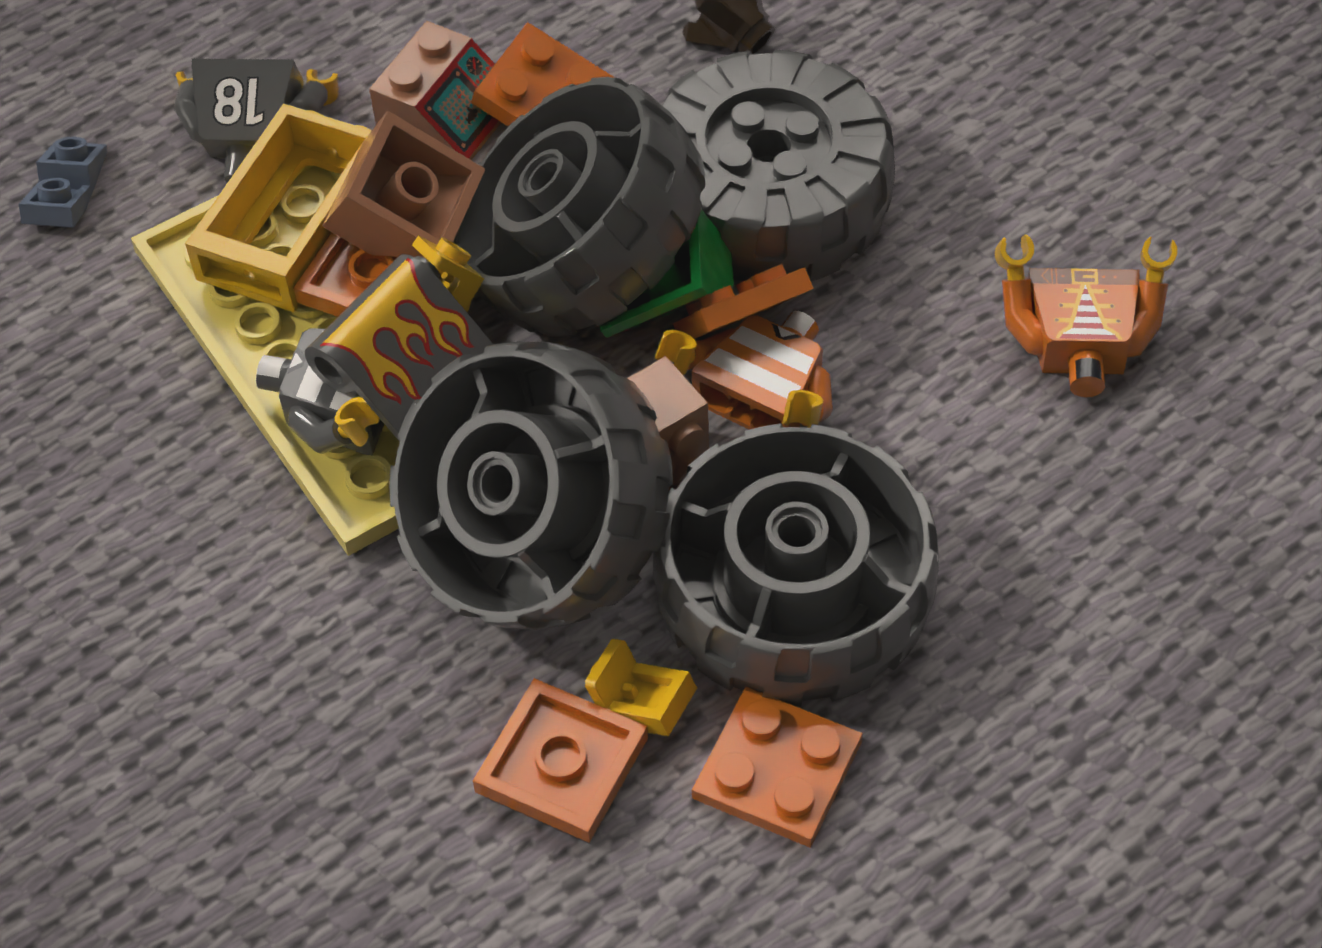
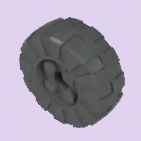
M775 50L773 53L752 54L750 51H744L717 58V63L697 72L693 69L669 88V96L662 105L683 126L701 154L705 172V188L700 195L702 211L720 231L722 240L732 254L733 279L746 281L754 275L783 264L786 274L805 267L810 281H814L839 271L844 261L855 253L861 255L873 243L880 232L884 214L888 211L891 203L895 180V156L892 129L887 113L880 101L865 91V85L860 79L834 63L827 65L813 60L810 54L787 50Z
M612 77L592 78L589 82L579 85L570 84L543 98L540 104L525 115L519 116L496 139V144L483 161L478 163V165L485 168V172L453 243L471 254L467 264L484 278L477 293L493 309L516 325L529 332L537 330L547 337L576 335L577 330L595 324L600 327L628 311L627 306L644 291H651L674 265V256L681 245L690 240L702 210L700 195L705 188V172L701 154L678 120L656 99L638 86L629 85L622 79Z
M508 342L488 345L485 347L484 353L461 355L446 365L431 378L432 385L421 399L413 401L397 436L400 439L395 466L390 467V506L395 508L400 531L397 539L412 571H418L433 588L430 593L443 605L459 615L478 617L484 620L485 624L496 627L540 630L566 626L591 618L590 612L599 607L616 605L642 579L639 573L648 562L651 554L659 551L670 517V513L666 512L668 487L673 484L671 457L667 440L661 439L655 424L657 418L655 410L646 396L633 381L615 374L611 364L586 352L555 343Z
M782 423L746 430L744 431V436L722 446L716 443L687 466V475L677 490L670 488L666 512L670 513L666 533L659 551L653 552V577L659 608L667 629L677 647L680 648L684 645L697 661L698 670L713 682L730 691L733 687L742 691L745 687H749L763 693L762 697L779 699L791 705L802 706L803 700L830 697L833 702L870 688L875 677L887 668L895 670L918 642L936 595L939 572L937 531L932 511L924 493L916 492L909 482L908 471L880 447L872 448L853 439L851 433L832 427L812 424L810 428L783 427Z

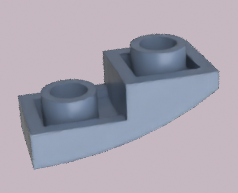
M65 137L55 141L36 161L39 182L19 203L21 224L74 228L87 209L107 154V145L87 143L81 137Z

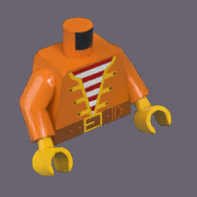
M1026 234L1021 237L1023 256L1022 259L1015 260L1010 258L1006 252V238L1004 237L995 248V259L1000 267L1007 270V279L1002 280L1007 329L1028 354L1038 356L1043 373H1069L1070 391L1074 395L1085 398L1099 395L1105 389L1104 374H1124L1127 358L1141 355L1161 327L1168 283L1163 282L1164 272L1173 265L1178 253L1174 240L1170 244L1169 258L1164 262H1156L1148 254L1152 237H1149L1144 242L1140 258L1143 266L1147 269L1145 279H1139L1140 273L1136 269L1029 268L1028 277H1025L1024 265L1031 260L1034 254L1032 239Z

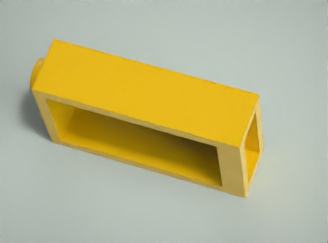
M283 103L185 242L195 279L295 312L300 303L296 301L293 288L331 234V231L325 229L322 225L363 141L372 130L362 125H352L323 116L313 110H303ZM316 166L341 174L287 256L250 245L304 167Z

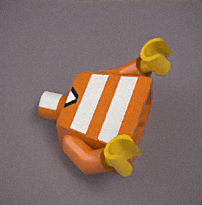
M793 311L781 326L758 315L749 316L737 328L727 329L703 340H695L690 335L679 330H666L662 335L654 358L660 360L666 356L670 361L674 362L673 365L682 375H685L687 370H692V386L708 402V410L749 430L781 423L783 427H800V424L810 428L812 424L818 425V423L826 420L833 410L831 376L822 367V347L813 341L819 332V327L816 321L804 312Z

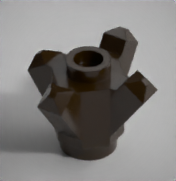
M694 0L696 9L701 12L700 17L696 22L689 21L683 27V35L686 41L728 47L733 53L750 51L752 54H755L770 40L775 32V27L768 21L770 16L764 11L762 0Z

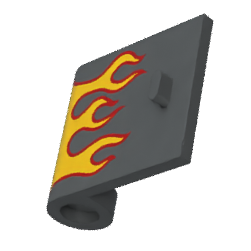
M402 254L305 349V358L312 371L332 389L342 393L356 391L400 441L397 436L404 418L413 401L421 399L432 385L431 378L461 355L484 353L485 347L493 345V343L442 284L440 273L434 265L424 257Z

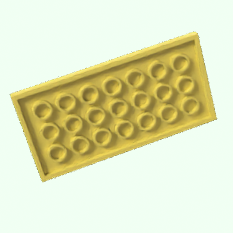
M316 166L304 167L250 245L287 256L341 174ZM218 196L132 237L131 240L138 257L346 554L350 556L399 529L395 508L390 506L389 481L390 467L395 466L400 441L384 424L373 456L345 447L320 454L310 448L286 424L279 392L258 389L256 384L257 368L262 356L269 355L292 359L302 332L310 328L326 329L337 316L302 304L298 306L295 312H291L195 279L185 242Z

